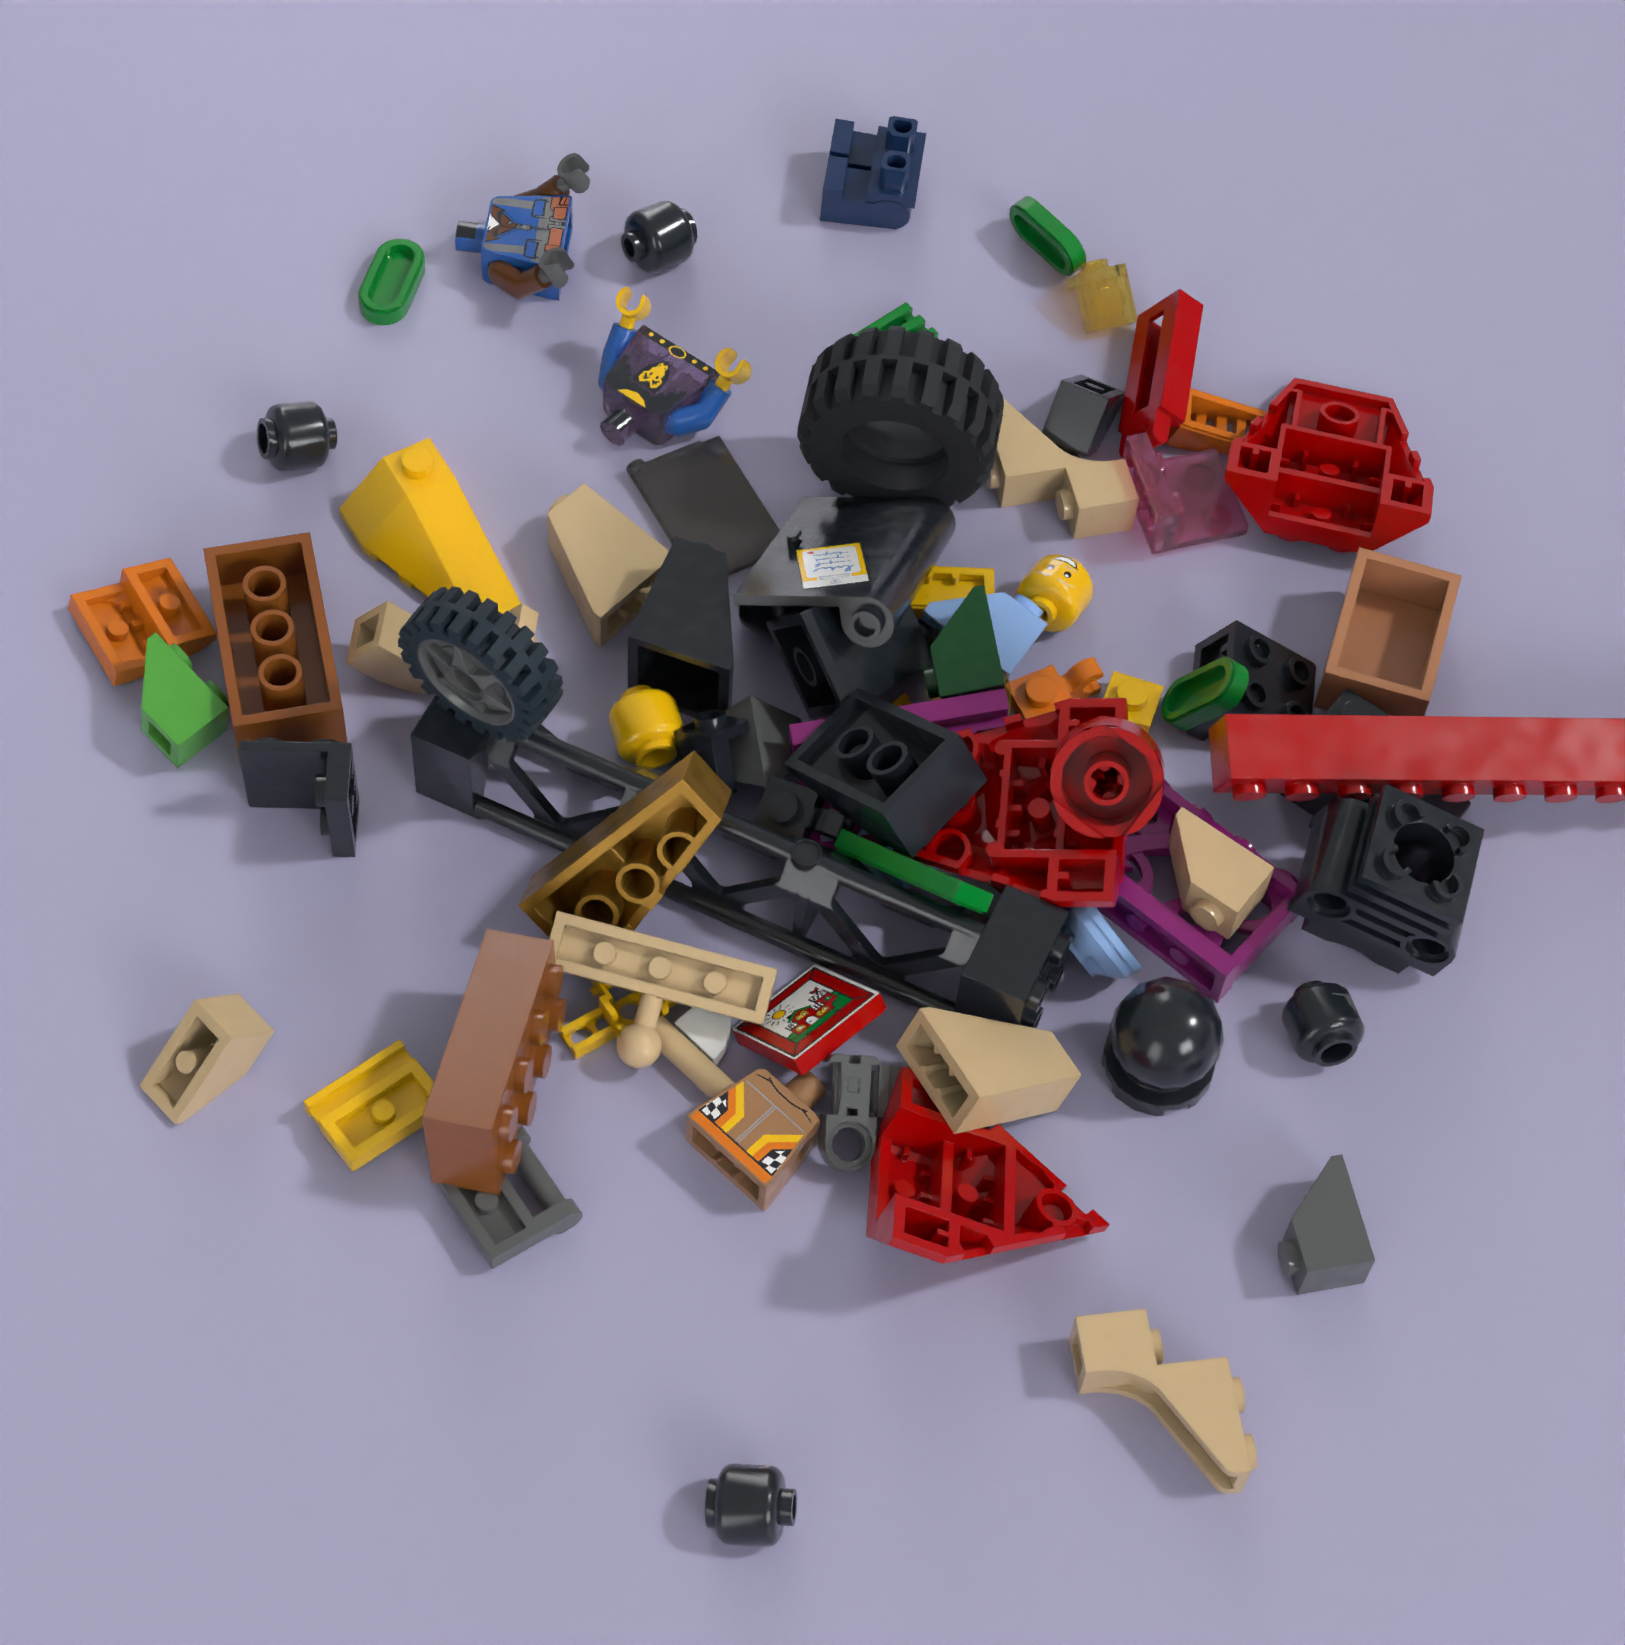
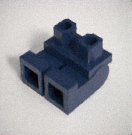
M889 117L888 127L878 126L877 135L854 131V121L836 118L823 186L820 221L887 229H898L905 226L909 222L911 209H915L926 133L917 132L918 121L910 118Z

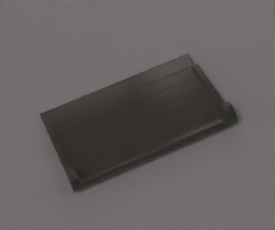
M720 436L704 442H694L646 462L642 459H636L629 463L626 468L628 475L671 544H673L675 537H679L691 542L709 544L714 549L726 553L728 576L754 566L780 531Z

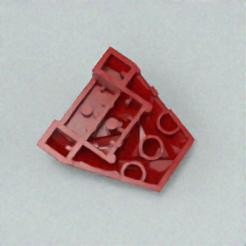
M1069 698L1054 703L1056 710L1025 720H1022L1021 713L1003 718L1005 725L977 734H974L970 728L954 732L961 736L988 781L913 859L1001 889H1005L1006 885H1009L1058 907H1115L1119 895V883H1122L1124 880L1127 835L1105 839L1091 838L1072 829L1057 813L1051 796L1049 781L1053 758L1063 738L1079 724L1098 716L1117 717L1128 720L1127 699ZM1110 767L1107 771H1102L1099 768L1096 769L1098 773L1096 784L1103 788L1109 782L1114 783L1116 786L1119 785L1117 781L1118 770Z

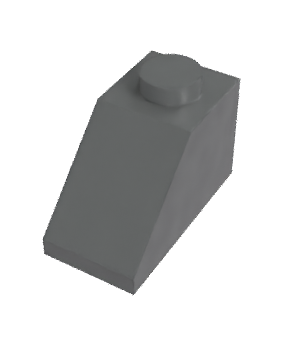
M1342 1154L1330 1157L1291 1218L1283 1240L1278 1243V1259L1281 1270L1285 1276H1292L1297 1295L1362 1284L1365 1282L1375 1262Z

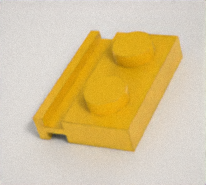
M399 1039L304 1100L305 1111L310 1117H313L319 1125L320 1131L350 1170L354 1172L423 1127L422 1115L434 1082L418 1061L409 1055L405 1050V1045Z

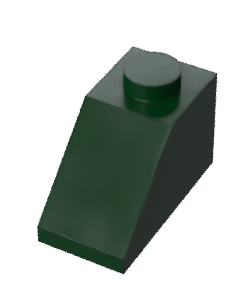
M984 585L972 588L930 646L933 666L923 667L929 700L935 698L945 699L1005 688Z

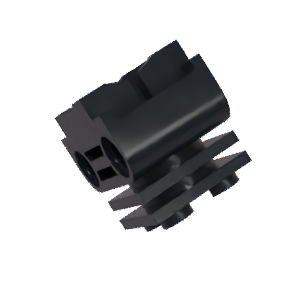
M1388 784L1381 787L1379 794L1375 793L1370 797L1369 804L1351 798H1338L1328 802L1310 819L1308 827L1311 828L1309 841L1295 894L1289 900L1287 910L1304 917L1302 930L1323 940L1352 948L1368 957L1374 963L1399 974L1405 968L1411 966L1426 974L1435 976L1448 966L1456 956L1484 829Z

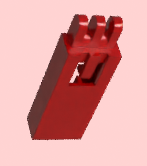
M1178 289L1145 310L1137 318L1118 432L1121 433L1119 454L1122 459L1126 460V463H1132L1139 459L1141 455L1152 451L1154 447H1159L1166 443L1169 437L1170 426L1176 428L1186 420L1204 305L1181 289ZM1163 316L1162 326L1153 322Z

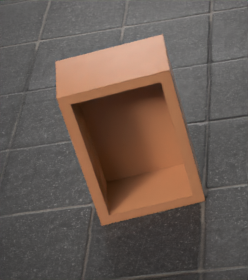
M1359 547L1347 583L1313 707L1328 711L1345 689L1348 688L1390 716H1424L1431 699L1462 575Z

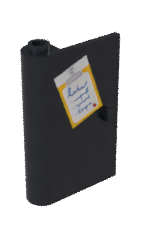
M804 497L733 594L734 605L839 607L843 631L851 641L863 647L881 646L891 638L954 534L956 527L954 514L944 502L935 498Z

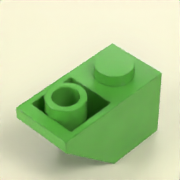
M155 632L147 638L141 705V731L178 769L227 731L229 702L225 694L212 681L204 683L192 670L193 666L189 657L178 645L174 643L168 645Z

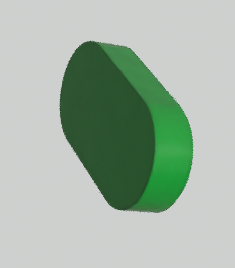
M1025 196L1010 207V221L1017 234L1056 271L1063 275L1071 276L1086 265V254L1077 237L1036 199Z
M398 238L383 243L377 249L358 292L359 309L367 321L377 325H390L399 322L408 313L425 274L424 252L417 243L408 239Z
M1222 657L1178 678L1168 688L1163 698L1161 707L1163 719L1178 729L1186 731L1230 711L1239 703L1247 689L1249 682L1247 668L1230 657Z

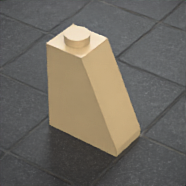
M583 483L570 495L566 494L559 497L550 507L547 513L548 545L592 640L602 647L638 616L669 550Z
M932 1007L920 1008L896 1044V1047L954 1134L1057 1111L1082 1076L1052 1031Z

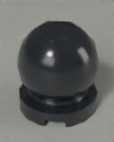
M1167 976L1142 982L1127 994L1115 1008L1101 1058L1102 1067L1104 1066L1106 1076L1113 1085L1111 1091L1117 1099L1135 1111L1152 1116H1163L1164 1111L1179 1110L1187 1105L1189 1109L1200 1101L1209 1089L1216 1061L1219 1059L1224 1041L1222 1021L1212 998L1192 982Z

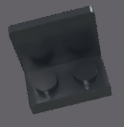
M1238 620L1195 645L1193 671L1219 658L1230 657L1247 668L1249 682L1242 699L1233 709L1187 730L1186 733L1204 741L1209 738L1208 729L1225 714L1312 715L1316 666L1312 661Z
M271 737L260 738L256 741H240L238 754L249 806L257 808L320 809L321 835H330L333 857H355L360 799L352 744L325 738L312 742L282 741Z

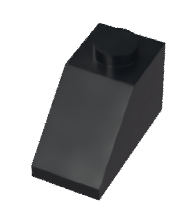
M1082 374L1061 380L1042 433L1060 449L1072 456L1079 458L1081 454L1088 456L1096 453L1123 404L1125 391Z

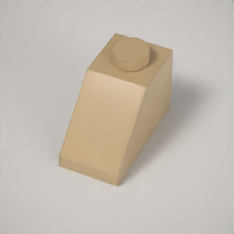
M1181 807L1175 815L1168 845L1182 909L1189 913L1200 927L1208 931H1216L1229 940L1264 897L1274 867Z
M239 993L195 999L139 1086L174 1124L183 1123L246 1075L275 1031Z

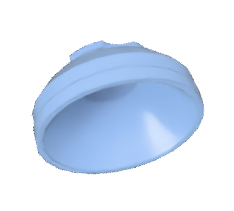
M1064 907L1065 910L1069 911L1064 933L1072 936L1069 949L1092 977L1099 975L1109 978L1127 979L1133 973H1137L1143 968L1096 907Z

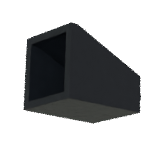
M675 537L628 634V689L638 685H647L652 689L664 690L670 693L676 700L679 713L694 718L697 713L712 709L726 711L732 707L734 656L726 553L714 549L709 544L691 542Z

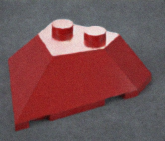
M904 1066L901 1068L876 1137L875 1153L871 1159L866 1237L945 1264L1104 1232L1110 1224L1094 1209L1088 1214L1080 1210L1073 1200L1063 1193L1067 1185L999 1124L992 1129L990 1127H983L954 1134L912 1069Z

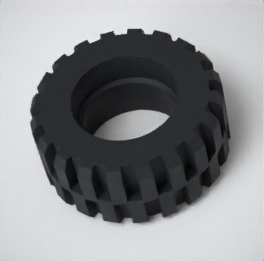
M891 326L888 331H879L877 327L867 328L859 332L858 336L850 333L834 342V345L832 344L817 357V362L812 365L798 424L797 438L800 441V450L807 464H811L810 467L814 474L821 481L828 480L831 489L842 496L849 494L853 497L935 498L944 502L950 508L955 503V500L961 503L971 497L989 479L991 469L994 466L1003 417L1004 400L999 390V384L990 369H985L982 360L973 352L968 354L963 352L961 344L949 338L946 341L935 338L934 332L920 329L919 333L908 332L906 327Z

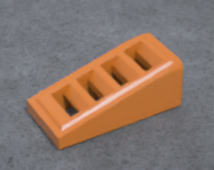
M1190 388L1186 420L1176 428L1170 426L1168 441L1164 444L1180 449L1229 455L1231 443L1237 437L1243 438L1246 435V425L1250 426L1257 416L1262 418L1267 411ZM1206 420L1212 421V426L1206 425ZM1227 423H1233L1232 432L1227 431Z

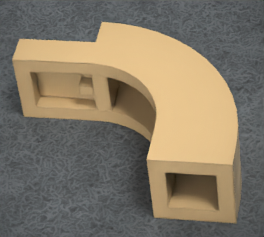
M386 601L356 618L346 664L387 685L414 693L427 694L421 687L424 681L415 679L408 670L411 664L403 661L400 654L403 649L398 647V639L400 638L398 634L412 614L390 601ZM523 603L509 610L510 613L517 617L515 624L521 628L526 625L535 634L538 612ZM535 635L531 638L533 642H536Z

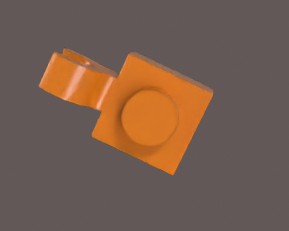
M1094 657L1076 663L1062 676H1059L1052 664L1005 683L1007 700L1015 714L1021 713L1022 720L1055 711L1054 703L1069 698H1090L1101 692V686L1097 679L1102 678L1104 673Z

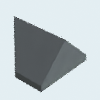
M751 695L727 709L726 716L747 719L749 726L748 732L728 740L735 782L766 787L770 775L779 778L790 775L791 773L783 764L792 755L789 743V725L802 723L801 718Z

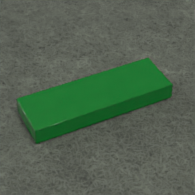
M842 828L834 844V847L837 848L836 851L978 913H987L994 894Z

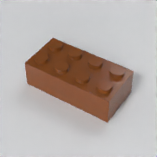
M310 532L203 548L237 752L240 741H256L266 737L296 742H312L324 738L337 742H347L343 705Z
M486 929L422 1115L430 1175L433 1183H446L459 1188L500 1195L506 1174H515L517 1171L522 1142L516 1138L522 1125L530 1126L533 1121L537 1104V1093L533 1091L537 1078L545 1079L548 1074L552 1056V1046L548 1045L552 1032L560 1033L566 1015V999L559 998L564 968L563 965L556 964L554 940Z

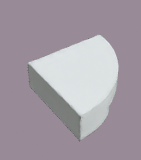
M692 1007L674 1022V1026L715 1065L720 1062L726 1053L730 1038L731 1017Z

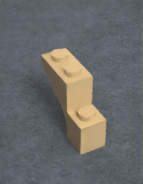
M1003 398V417L994 466L991 469L989 479L986 481L988 489L995 488L1000 507L1055 499L1058 516L1061 521L1067 520L1073 539L1132 530L1139 498L1126 460L1092 461L1064 452Z
M1146 1309L1076 1316L1069 1336V1343L1079 1394L1112 1393L1140 1402L1158 1418L1215 1489L1222 1493L1242 1492L1251 1470H1256L1257 1452L1252 1434L1243 1433L1239 1413H1243L1245 1410L1244 1389L1240 1377H1232L1228 1357L1162 1364L1163 1346L1161 1335L1158 1329H1150Z

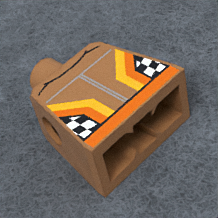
M757 1069L693 1109L687 1115L686 1141L761 1210L765 1211L815 1147L818 1141L820 1119L811 1108L826 1095V1089L822 1082L810 1071L805 1075L797 1074L784 1086L766 1069Z

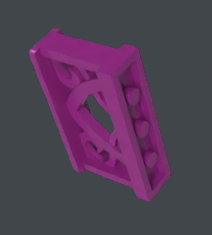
M1164 779L1162 800L1152 817V820L1155 822L1153 824H1146L1134 833L1135 836L1129 837L1127 835L1124 872H1133V867L1128 862L1132 861L1140 873L1141 880L1136 883L1124 874L1123 882L1119 883V895L1115 907L1096 908L1101 914L1218 1003L1232 988L1237 978L1286 926L1299 916L1287 910L1288 902L1295 894L1298 880L1289 871L1275 867L1259 855L1248 840L1241 836H1234L1215 822L1205 808L1198 804H1191L1171 789L1169 783ZM1181 807L1274 867L1266 893L1260 900L1270 908V912L1264 918L1257 920L1245 919L1235 932L1250 936L1232 955L1220 947L1224 938L1216 931H1208L1200 927L1196 922V925L1193 927L1179 916L1180 913L1186 912L1182 909L1180 898L1162 903L1151 895L1154 874L1147 857L1171 856L1168 840L1175 815Z

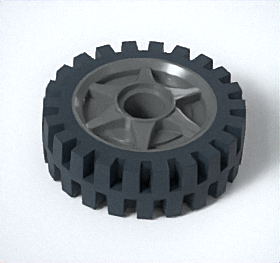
M452 586L449 590L446 587L438 588L436 592L434 591L416 609L398 634L400 635L398 647L403 649L400 653L404 662L411 664L408 670L415 679L424 681L421 687L428 695L436 694L440 698L437 701L439 706L445 711L450 707L455 711L454 718L464 724L467 720L471 721L473 729L481 734L488 730L492 738L502 740L505 737L508 742L527 739L548 717L562 697L563 689L560 687L563 685L562 676L556 673L559 668L555 660L545 657L549 652L542 642H533L531 640L535 634L526 625L520 628L515 624L516 616L508 610L504 614L500 613L496 602L487 598L482 603L478 593L468 590L464 594L460 587Z

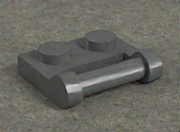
M523 1126L520 1127L516 1138L522 1142L521 1156L517 1169L545 1209L534 1217L532 1216L506 1176L500 1195L459 1188L446 1183H436L492 1269L547 1237L566 1232L574 1227L583 1216L573 1199L564 1198L528 1144L531 1141V1137Z

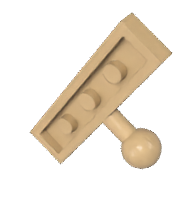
M560 911L556 912L549 940H554L556 964L563 965L564 973L641 993L634 1023L628 1025L620 1032L616 1042L619 1058L632 1068H646L652 1065L660 1056L662 1041L655 1029L663 1000L761 1026L764 1025L778 969Z

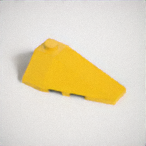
M430 437L383 457L339 508L340 516L362 551L375 562L380 559L398 573L399 580L410 589L416 587L429 597L441 587H446L448 590L452 586L460 587L464 594L468 590L478 593L482 603L487 598L498 604V611L502 614L521 604L454 474Z

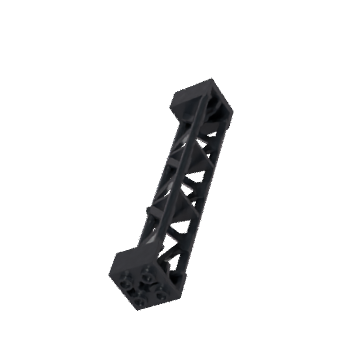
M437 695L434 696L410 734L417 793L476 819H488L561 852L662 776L643 767H623L560 740L542 724L523 741L518 739L516 742H508L505 737L502 740L494 739L488 730L481 734L473 729L471 721L467 720L464 724L454 718L455 711L449 707L445 711L437 704V701L440 699ZM518 746L565 765V768L612 790L617 792L619 789L625 791L620 806L573 817H563L515 762L514 758ZM490 764L496 768L534 814V818L484 797L487 769ZM724 811L722 820L714 830L721 833L725 839L771 859L777 857L786 861L782 875L725 887L717 883L694 855L682 870L691 881L692 887L673 880L663 897L916 1008L932 1007L1037 1028L1044 1010L1041 1004L1046 993L1053 994L1060 982L1066 966L1063 960L1072 941V936L1064 933L1069 911L1009 885H1006L989 918L984 914L963 906L942 905L877 877L859 860L819 844L814 840L803 836H783L727 811ZM839 886H844L881 902L884 908L934 929L936 926L950 932L951 936L947 946L891 957L882 956L836 901L835 897ZM799 893L792 931L744 910L745 904ZM818 912L821 913L851 950L852 957L805 937ZM965 965L960 976L956 1003L905 981L907 975Z

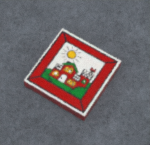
M814 964L771 997L763 1026L740 1021L731 1030L739 1045L800 1075H805L881 1015L887 1007L879 992Z

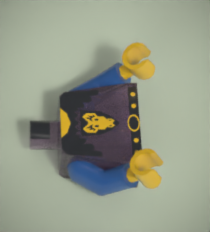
M629 287L622 288L615 300L616 307L622 313L619 323L613 322L602 352L598 385L603 392V410L608 415L600 424L603 435L611 443L618 446L623 445L634 433L653 445H664L673 437H681L706 430L711 426L731 396L732 392L729 390L731 385L745 383L750 378L752 373L750 363L742 359L736 369L729 372L731 364L737 358V352L732 348H725L717 354L714 369L645 325H642L637 331L634 329L635 322L641 321L649 315L651 311L650 300L643 294L638 307L629 311L627 304L631 299L632 290Z

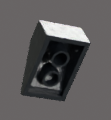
M859 688L783 763L791 774L876 840L912 859L923 847L930 843L942 827L988 781L959 734Z

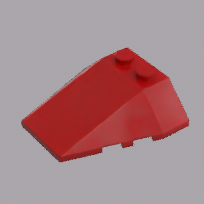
M1295 377L1271 401L1268 412L1262 418L1257 416L1251 422L1249 432L1243 438L1237 437L1231 443L1224 480L1262 531L1277 535L1283 540L1290 542L1305 541L1323 545L1341 553H1358L1359 547L1374 551L1428 524L1432 514L1433 483L1430 478H1423L1419 469L1421 458L1418 451H1411L1408 446L1409 432L1393 398Z

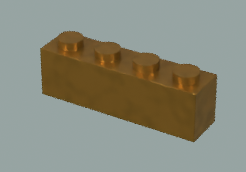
M695 751L691 752L533 874L518 906L549 938L557 911L634 931L647 913L652 911L660 901L678 873L682 872L720 823L732 790Z

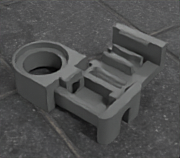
M830 1054L823 1062L833 1063L831 1115L820 1114L818 1149L822 1159L830 1167L837 1170L856 1171L865 1167L875 1153L877 1117L884 1116V1110L887 1108L896 1078L902 1066L880 1065L878 1058L875 1056ZM872 1065H877V1071H871ZM869 1112L875 1113V1117H869ZM849 1127L860 1136L861 1150L853 1160L844 1162L834 1154L832 1141L839 1130Z

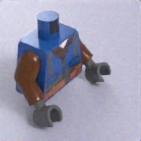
M572 153L560 161L557 167L558 175H554L538 187L513 196H496L490 202L486 224L458 221L455 237L456 251L481 253L482 279L489 284L497 286L514 299L520 300L530 295L559 301L561 288L568 282V275L565 271L572 269L575 265L568 255L573 230L572 196H569V189H572L575 193H584L588 190L590 179L585 173L588 172L589 165L579 154Z

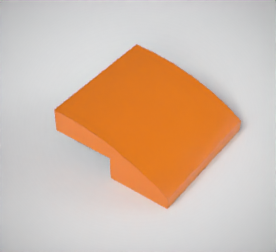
M171 557L122 569L119 583L70 595L68 610L113 686L144 677L147 638L155 632L168 645L172 643L178 645L188 657L216 641L217 633Z

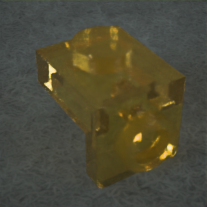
M1107 259L1086 262L1078 266L1080 273L1066 280L1068 290L1076 289L1086 334L1132 325L1137 322L1136 309L1125 263L1109 266Z

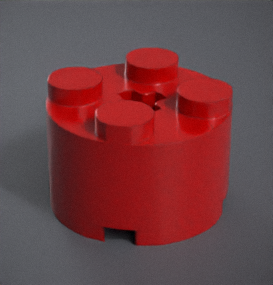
M1098 716L1085 721L1073 728L1063 738L1053 758L1049 782L1051 796L1057 813L1072 829L1091 838L1105 839L1135 833L1152 819L1161 803L1164 790V761L1154 739L1137 724L1126 719L1109 716ZM1110 767L1118 770V786L1109 782L1102 788L1096 784L1098 778L1096 769L1099 768L1102 771H1107Z

